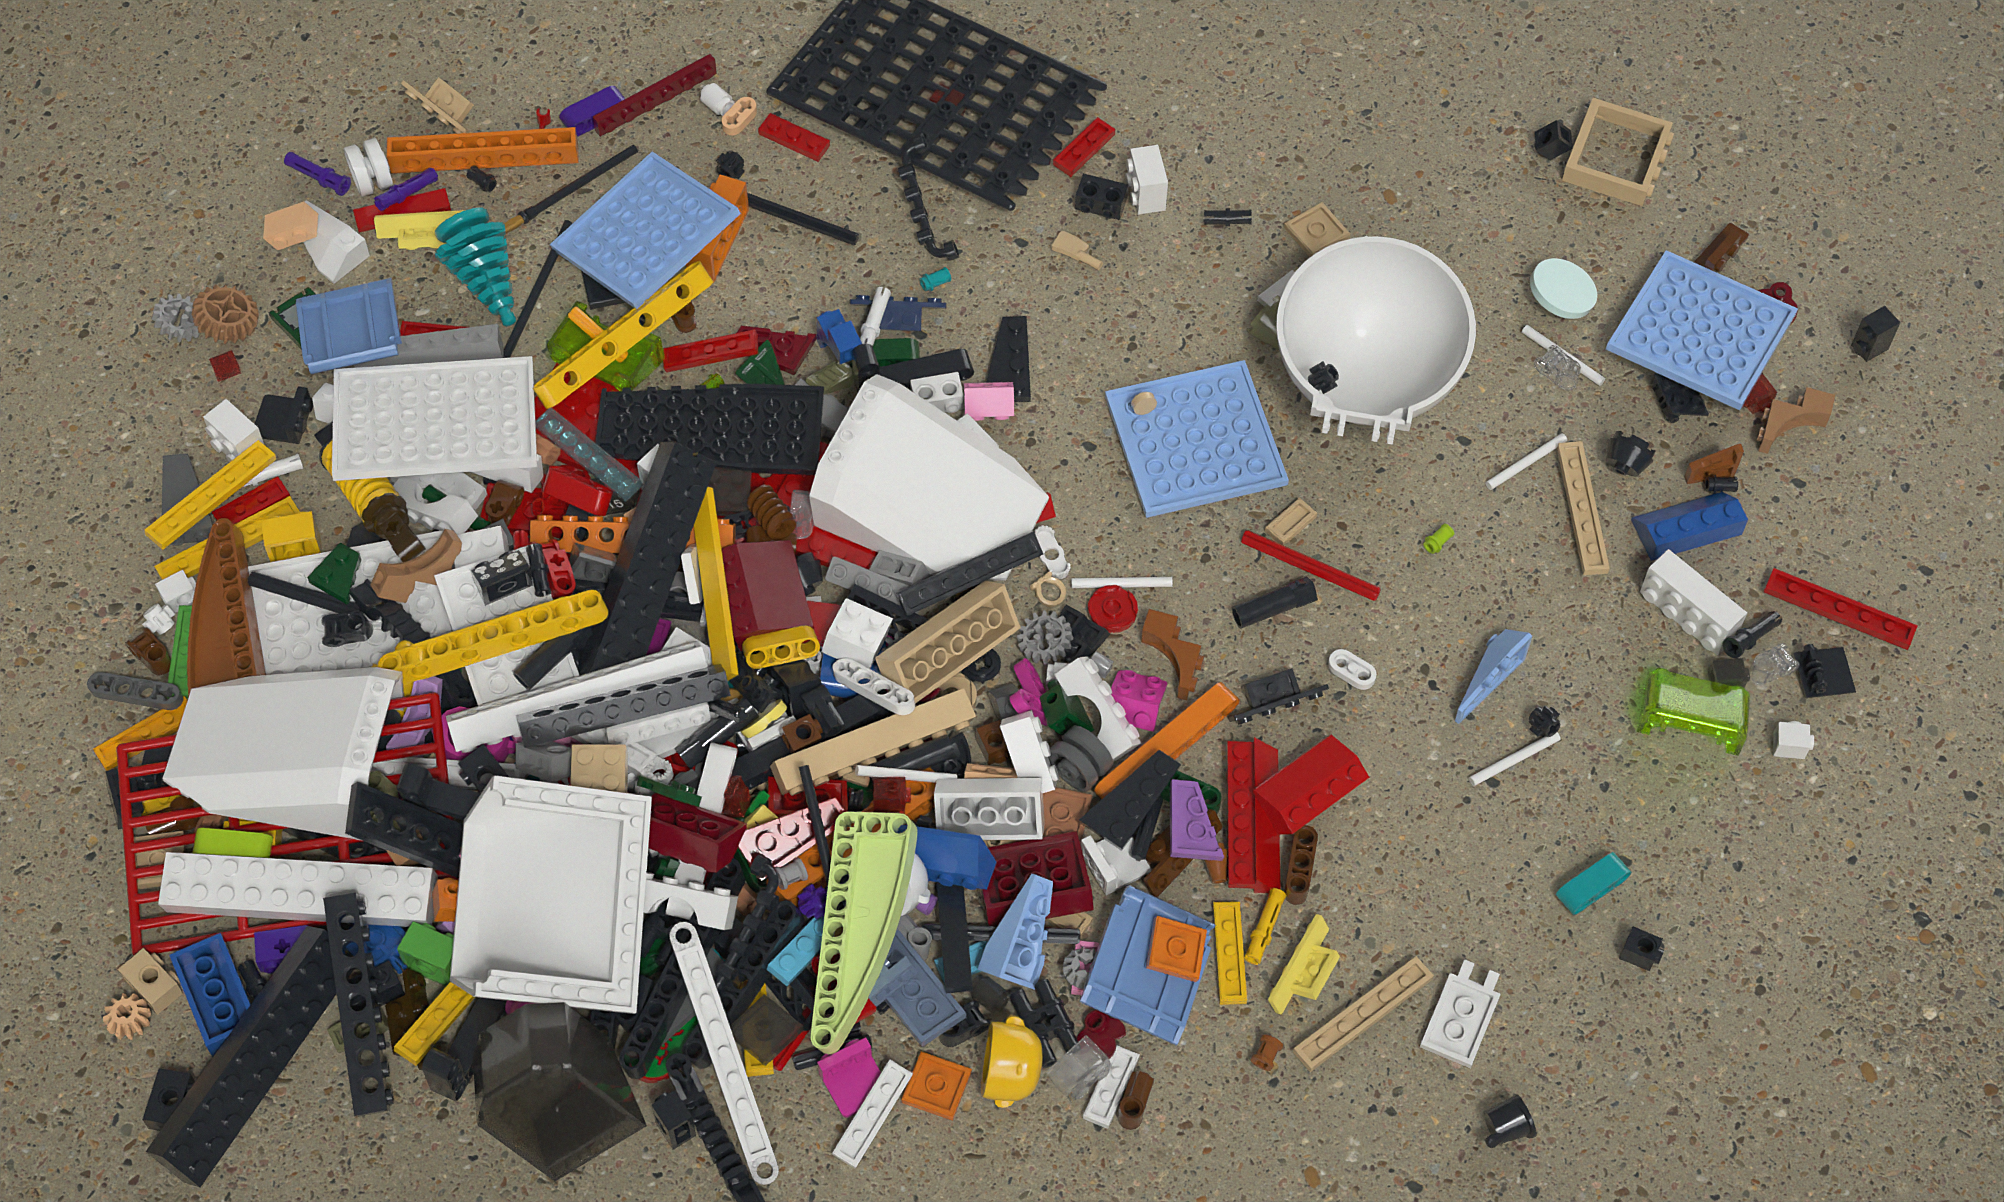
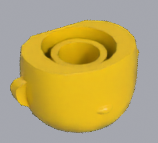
M1015 1015L1008 1016L1005 1022L990 1023L982 1070L981 1096L994 1100L998 1107L1003 1108L1011 1106L1014 1101L1025 1099L1031 1095L1038 1084L1042 1067V1045L1040 1039L1032 1030L1025 1027L1021 1018Z

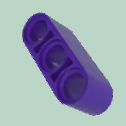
M609 86L566 107L560 113L559 118L566 128L575 127L578 137L595 129L594 115L621 102L625 97L616 86Z

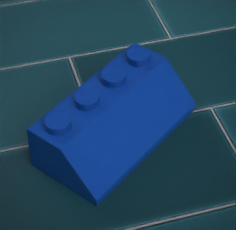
M1720 492L1632 517L1631 521L1652 561L1659 559L1668 549L1677 554L1742 535L1748 518L1737 498Z
M901 825L897 833L905 832L908 825ZM917 827L915 854L918 855L927 870L928 882H939L944 886L959 885L969 890H976L977 888L987 890L997 861L980 835Z

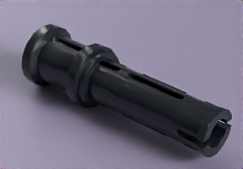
M1771 611L1750 627L1737 630L1735 636H1729L1723 641L1724 652L1731 658L1737 659L1742 656L1745 650H1750L1756 645L1758 639L1781 625L1782 618L1775 621V619L1780 617V614Z

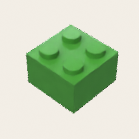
M413 921L397 948L402 962L407 965V969L419 972L427 979L443 986H447L450 983L454 935L450 933L441 934L428 923L418 924Z

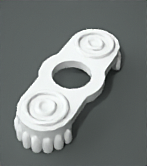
M1042 525L1035 529V535L1043 551V555L1039 556L1040 560L1046 565L1048 572H1052V577L1063 579L1070 571V563L1066 562L1064 551L1054 537L1055 531L1051 527ZM1054 549L1059 553V557L1055 560H1049L1044 554L1047 550Z

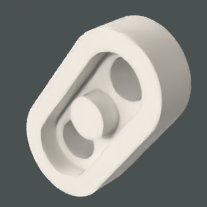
M1344 649L1336 650L1330 655L1328 667L1334 675L1357 689L1366 690L1374 685L1376 670L1372 665ZM1342 663L1345 667H1339L1337 664ZM1363 676L1367 680H1360L1358 677Z

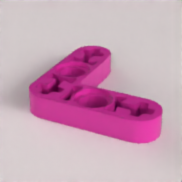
M1024 658L1014 665L1015 673L1023 689L1012 694L1009 697L1010 702L1019 714L1032 710L1034 718L1039 717L1041 724L1048 726L1040 702L1041 695L1047 691L1033 664Z

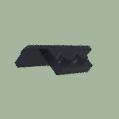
M736 652L738 675L728 681L758 712L763 713L773 699L779 700L784 692L777 686L779 682L767 673V669L751 668L746 660Z
M1293 668L1243 684L1251 709L1228 718L1230 722L1237 721L1238 725L1252 721V715L1260 712L1263 717L1277 712L1275 707L1285 705V708L1300 704L1299 699L1308 696L1309 700L1322 697L1324 696L1322 691L1329 689L1328 684H1323L1300 692Z

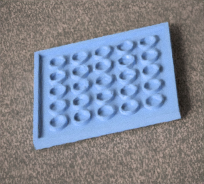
M651 152L559 235L550 246L560 256L629 305L638 309L646 299H649L741 213L735 205L662 157Z
M1666 250L1612 335L1606 350L1740 410L1790 326L1798 309Z
M1245 360L1105 391V399L1146 518L1288 485L1289 479ZM1142 392L1153 393L1157 401L1156 408L1145 415L1136 414L1131 406L1133 398Z

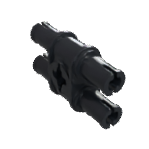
M669 898L660 904L658 911L651 912L647 921L643 922L640 957L645 958L655 940L661 939L666 943L655 959V962L662 968H665L674 951L670 941V931L673 928L672 923L689 922L688 919L666 915ZM684 928L676 932L675 937L677 941H679L684 932Z
M1044 979L1035 984V989L1043 1004L1042 1007L1033 1009L1023 989L1013 992L1010 995V999L1018 1017L1023 1020L1025 1027L1032 1030L1040 1039L1042 1045V1067L1048 1068L1057 1063L1056 1056L1048 1042L1049 1040L1059 1038L1068 1058L1080 1054L1082 1048L1073 1032L1075 1024L1073 1021H1070L1064 1008L1063 1000L1057 998L1049 980ZM1045 1020L1047 1023H1050V1026L1046 1027L1044 1023L1041 1024V1021Z

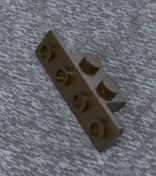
M410 969L402 971L406 995L385 1005L393 1055L399 1057L400 1055L394 1051V1046L430 1006L427 999L424 976ZM426 1055L417 1064L419 1070H422L423 1062Z

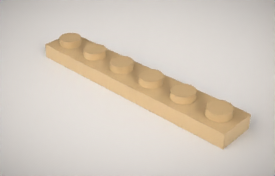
M1583 441L1558 443L1557 452L1583 575L1608 574L1610 568Z
M1415 956L1293 1048V1053L1308 1071L1312 1072L1433 980L1434 975Z

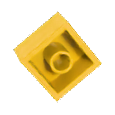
M301 511L293 515L273 516L269 519L261 520L264 546L270 562L323 553L321 536L312 511Z

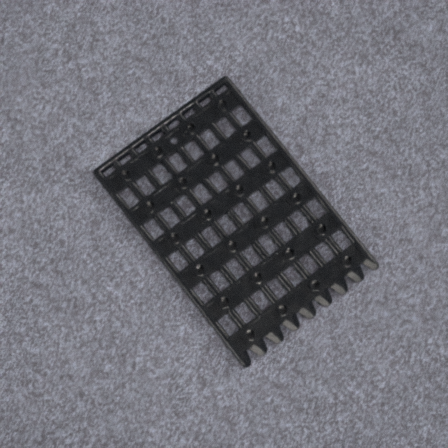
M842 0L766 90L769 96L900 159L903 149L913 142V136L922 133L926 139L928 151L918 154L917 150L911 154L913 165L1008 211H1013L1016 204L1007 195L1009 193L1020 196L1027 195L1028 189L1019 181L1020 178L1028 180L1039 179V173L1031 164L1050 165L1051 158L1042 151L1043 148L1061 150L1062 142L1054 134L1073 135L1074 128L1065 120L1067 118L1084 120L1085 113L1077 107V104L1096 105L1097 99L1088 90L1105 91L1107 84L929 0H907L911 3L906 9L891 3L890 0H858L855 5L852 4L853 0ZM885 9L899 17L892 23L878 15ZM844 11L848 12L843 19L839 18ZM935 13L950 21L943 27L928 19ZM873 23L887 30V32L880 37L866 29ZM832 25L836 26L831 33L827 32ZM923 27L938 35L931 41L917 33ZM974 31L989 39L984 45H981L969 39L968 36ZM859 38L875 44V46L869 52L854 44ZM821 39L824 40V42L820 45L819 48L816 47V44ZM836 41H842L843 43H842V44H836L835 42H836ZM910 41L926 48L921 56L905 49ZM961 45L977 52L972 60L956 53ZM1013 49L1028 56V58L1022 64L1007 57V55ZM847 52H850L863 60L856 66L842 58ZM808 54L812 55L807 62L803 61ZM898 56H901L915 64L910 70H907L893 62ZM949 60H952L966 68L961 74H958L944 66ZM1002 64L1017 72L1010 78L995 70ZM835 66L851 73L846 81L830 74ZM796 68L800 69L794 77L791 76ZM1053 68L1068 75L1064 82H1061L1046 74ZM888 70L903 78L896 85L881 78L882 75ZM939 74L954 81V83L947 89L933 82L934 78ZM990 78L1005 85V87L999 93L984 86V84ZM825 81L839 89L834 95H831L818 87ZM784 82L788 84L782 91L778 90ZM1041 82L1057 91L1050 97L1035 90V88ZM874 85H877L891 93L886 99H883L869 91ZM928 89L943 97L936 104L921 97V95ZM979 93L994 101L988 108L972 99ZM812 95L827 102L822 110H819L805 102ZM1030 97L1045 104V106L1039 112L1024 105V102ZM862 100H865L879 108L874 114H871L857 106ZM915 103L929 110L930 113L926 118L910 112L909 109ZM965 108L981 114L982 117L976 123L960 114ZM1019 112L1034 120L1028 127L1013 120V116ZM852 114L866 121V124L859 129L845 122V120ZM903 118L918 125V128L914 133H911L896 125ZM955 122L969 129L970 132L966 137H963L948 129ZM1005 127L1021 133L1022 136L1016 142L1000 133ZM891 133L906 140V143L902 148H899L884 140ZM943 137L959 146L954 152H951L936 144ZM995 141L1011 150L1006 156H1003L988 148ZM930 152L947 160L941 168L924 160ZM982 156L999 164L994 172L977 164ZM971 171L988 180L980 187L965 178Z

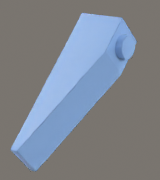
M1505 629L1499 636L1495 634L1489 639L1486 644L1488 648L1458 708L1455 722L1459 724L1525 660L1532 639L1530 633Z
M1035 874L1030 875L987 942L978 970L1035 990V984L1038 982L1044 966L1045 955L1041 953L1043 940H1047L1048 931L1044 930L1045 917L1050 913L1053 881Z

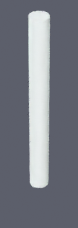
M1529 325L1523 328L1522 333L1597 385L1601 386L1605 378Z
M1561 433L1486 481L1487 488L1492 490L1556 449L1558 443L1567 442V437Z
M1172 577L1072 578V588H1102L1106 585H1118L1122 588L1172 587Z
M1556 733L1551 737L1545 736L1470 776V783L1476 786L1560 740L1559 734Z
M856 765L855 768L856 776L936 783L937 779H957V774L863 765Z

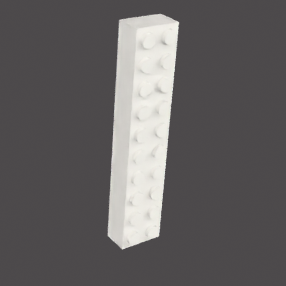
M166 852L158 905L166 912L326 922L323 898L356 892L359 894L360 899L364 898L367 914L362 915L363 924L410 927L414 921L418 924L428 923L432 925L434 914L432 892L438 880V875L433 868ZM346 916L342 919L341 923H355L353 916Z

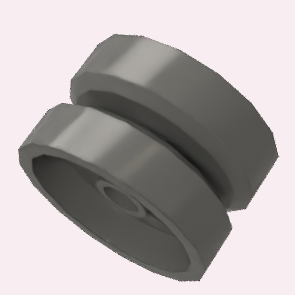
M1076 725L1067 730L1062 736V741L1056 742L1050 748L1051 756H1048L1051 766H1056L1058 775L1062 780L1082 792L1089 791L1098 782V776H1103L1113 766L1112 756L1106 746L1090 731Z

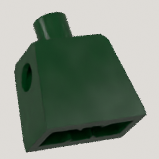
M1058 680L1050 681L1046 686L1048 691L1040 697L1048 726L1062 736L1074 725L1081 726L1090 732L1094 731L1095 729L1080 698L1077 695L1067 696Z

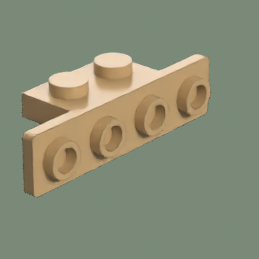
M438 77L426 95L404 80L401 82L407 88L405 91L407 95L414 100L421 99L423 101L421 106L431 113L434 110L439 113L437 118L446 125H449V123L455 126L452 129L457 134L472 133L461 123L474 104Z

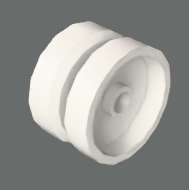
M375 137L363 141L365 157H363L360 148L355 144L343 148L351 175L361 197L373 194L374 186L371 178H374L377 187L381 190L390 188L393 185L387 159Z

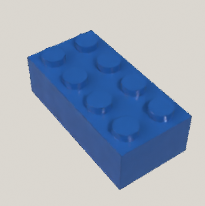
M221 933L169 955L204 1043L212 1058L251 1005Z

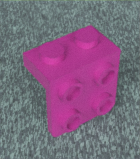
M1119 670L1111 687V695L1115 702H1118L1124 708L1125 718L1129 724L1136 728L1154 732L1159 707L1168 683L1156 676L1148 677L1137 674L1132 670Z
M867 1038L860 1041L859 1039L852 1040L845 1045L844 1049L834 1054H825L817 1062L819 1076L839 1112L845 1118L858 1112L881 1074L872 1057L871 1045Z

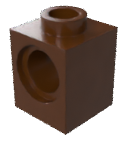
M809 714L782 727L779 733L791 755L819 742L822 738L820 734L823 731L818 720H813ZM805 728L809 732V738L805 740L800 739L796 735V729Z
M1000 720L976 728V741L988 765L1004 763L1011 757L1000 728ZM994 742L1001 744L998 747L990 746Z

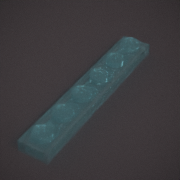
M549 408L535 421L538 431L625 502L644 485L637 476L553 408Z

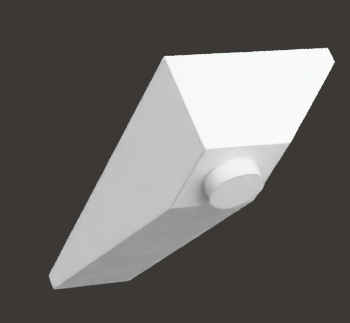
M306 200L305 203L318 213L317 237L306 240L304 244L317 270L335 284L370 256L366 241L349 225Z

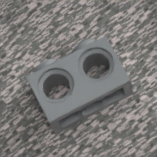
M879 550L869 569L909 586L931 577L922 561Z
M553 741L524 748L523 742L516 744V769L549 782H555L571 776L572 748Z

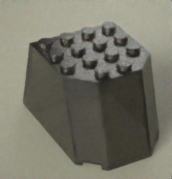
M565 1002L526 1004L480 1032L473 1056L477 1125L553 1181L559 1180L647 1126L609 1037Z

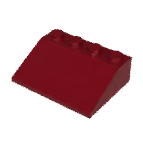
M791 540L736 543L721 548L733 637L740 651H743L742 645L744 641L752 636L799 626H810L814 629Z
M1077 831L1043 837V839H1031L988 847L997 861L987 890L981 889L988 925L998 926L1031 874L1053 881L1050 913L1045 919L1094 910L1092 888Z

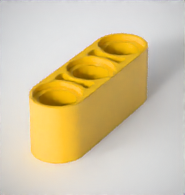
M799 626L749 637L744 641L742 650L747 664L751 668L760 669L811 658L819 652L820 644L813 628L810 626ZM805 640H811L806 644H802ZM786 645L784 648L776 649L778 646ZM754 651H760L757 654H751Z

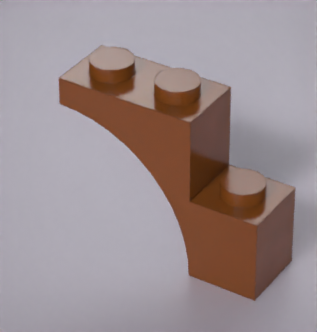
M1149 609L1142 629L1141 642L1156 648L1169 659L1178 677L1177 698L1187 701L1189 693L1195 692L1198 678L1194 677L1195 672L1202 669L1204 656L1200 655L1202 645L1179 640L1181 627L1177 626L1178 616Z

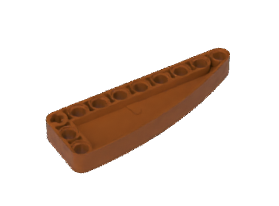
M221 518L212 525L197 577L188 637V698L193 688L249 676L266 675L252 587L249 586L247 580L250 575L243 534L226 518Z

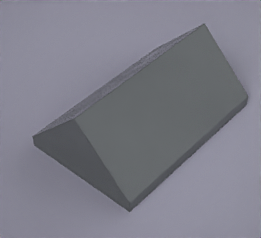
M574 543L569 558L574 579L609 583L619 555Z

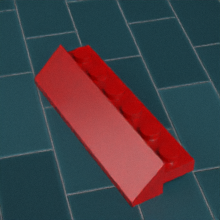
M1255 737L1254 742L1227 741L1228 888L1254 889V893H1269L1270 889L1273 888L1281 890L1280 835L1275 831L1252 790L1278 772V749Z

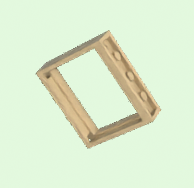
M1592 98L1565 167L1562 181L1643 206L1646 196H1652L1655 185L1651 184L1652 180H1658L1661 167H1658V164H1664L1668 150L1664 149L1665 145H1671L1674 133L1670 132L1673 122ZM1596 118L1660 138L1642 185L1578 165Z

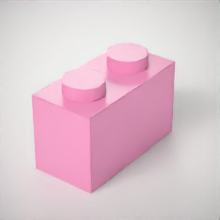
M1013 382L964 383L965 415L968 413L975 421L984 420V417L1006 420L1009 419V416H1014Z

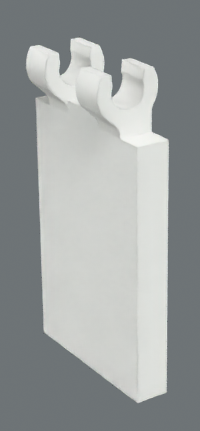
M1464 960L1458 976L1452 973L1449 974L1420 1048L1471 1069L1500 997V993L1493 991L1500 974L1490 970L1484 985L1469 980L1474 963Z

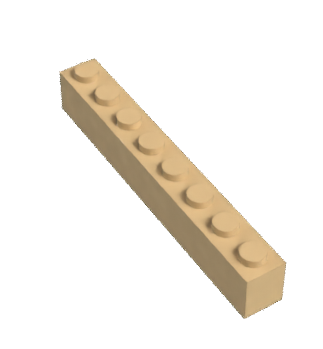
M963 688L916 706L910 714H895L778 759L771 764L770 768L781 794L784 795L790 792V795L794 796L804 791L799 771L800 766L809 765L813 783L817 787L829 782L828 777L838 774L839 777H843L852 773V768L856 767V765H870L877 762L876 758L884 755L888 758L900 753L902 748L908 746L910 749L923 744V740L930 737L936 739L943 735H948L946 731L953 728L956 729V732L971 726L970 722L976 715Z

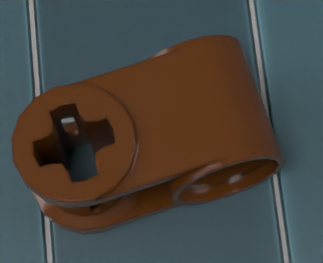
M678 287L676 290L678 297L682 295L681 287ZM692 301L671 316L677 330L682 333L691 332L697 326L694 316L695 307Z
M504 480L496 482L485 506L486 513L489 516L488 521L491 524L503 519L507 527L509 526L523 500L524 487Z
M147 627L142 629L143 633L134 640L125 642V645L134 657L140 660L153 674L160 676L170 671L171 658L165 646Z

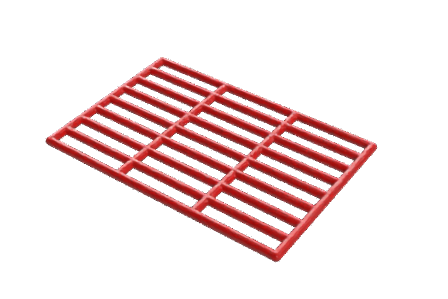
M432 692L391 699L388 710L430 704L431 718L384 725L380 737L432 728L434 743L379 751L375 753L373 763L435 753L437 767L428 770L433 779L438 778V781L449 784L439 694ZM176 735L117 745L120 805L133 956L143 948L150 955L181 950L221 933L225 942L254 938L255 932L304 925L314 928L327 926L326 922L291 920L249 927L248 917L237 916V930L142 945L141 930L223 916L176 913L140 919L139 904L159 901L160 890L138 894L137 879L163 875L164 864L136 868L135 853L194 844L196 833L134 843L133 828L216 814L208 813L200 806L132 817L131 803L182 794L179 789L171 786L130 792L129 778L163 773L168 761L129 767L128 753L173 746ZM401 773L385 777L394 785H398ZM442 814L443 817L453 820V817ZM228 817L229 827L221 829L262 833L289 827L261 822L240 825L239 818ZM328 836L274 845L271 848L270 857L338 846L339 861L333 862L373 865L394 862L388 852L350 859L349 844L363 841L340 836ZM443 843L439 844L441 848L445 849V845ZM435 870L438 880L445 878L459 880V878Z

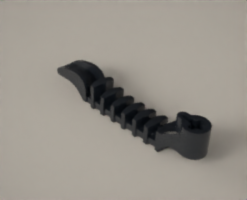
M366 579L364 583L357 587L349 589V594L370 620L377 621L380 619V616L382 617L381 630L383 632L391 631L390 636L392 638L400 637V641L407 640L413 644L431 639L430 633L425 632L421 628V624L419 622L416 623L412 619V615L403 609L401 603L398 604L394 600L378 597L371 587L369 579ZM459 668L436 675V677L443 679L442 693L450 704L451 709L459 706L471 709L476 706L472 687L464 679Z
M682 1053L671 1055L666 1062L669 1079L692 1115L698 1136L703 1140L706 1151H709L712 1162L716 1164L720 1177H723L725 1186L730 1191L734 1202H765L756 1183L752 1178L750 1179L746 1165L742 1164L740 1155L736 1154L733 1143L729 1142L728 1134L725 1129H722L719 1117L715 1116L712 1104L708 1103L706 1092L690 1059ZM678 1069H681L684 1072L686 1078H683L681 1072H679Z

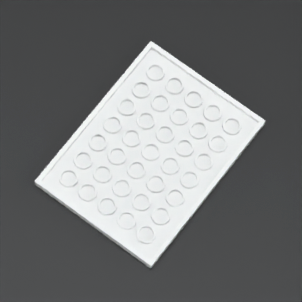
M532 356L334 369L333 481L537 467Z
M442 530L416 535L426 548L418 556L425 553L437 542L443 533ZM389 541L350 547L360 553L361 563L356 571V581L352 587H357L364 583L366 579L372 582L380 563H402L391 548ZM331 551L248 566L249 575L255 571L326 593L311 585L307 577ZM415 581L414 591L409 595L407 602L396 601L398 604L401 603L403 605V609L412 615V619L416 623L419 622L421 624V628L425 632L430 633L431 638L453 632L437 585ZM252 587L266 675L370 668L373 663L378 665V661L383 655L395 651L396 645L400 642V637L392 638L390 636L391 631L383 632L381 630V616L377 621H372L364 614L374 629L372 636L368 640L344 644L339 647L325 646L322 644L324 626L321 623V619L325 615L338 613ZM358 624L355 629L359 628L361 624Z

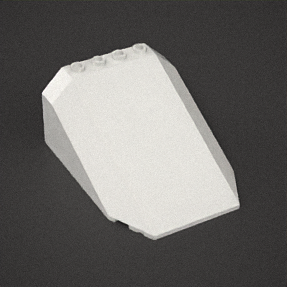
M878 374L866 380L859 390L818 464L809 495L814 526L876 552L882 550L922 561L931 575L938 574L1031 532L1049 499V496L1015 458L900 383ZM1012 569L990 579L993 581H1006Z
M370 667L260 675L191 689L163 781L171 787L179 789L182 795L187 798L190 797L200 804L202 809L211 814L357 839L345 834L351 785L360 782L368 786L371 767L390 700L404 697L402 672Z

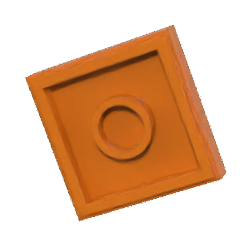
M1156 916L1153 921L1146 968L1197 982L1200 977L1207 930Z
M921 1051L912 1072L913 1075L901 1099L902 1103L953 1121L972 1074V1069Z

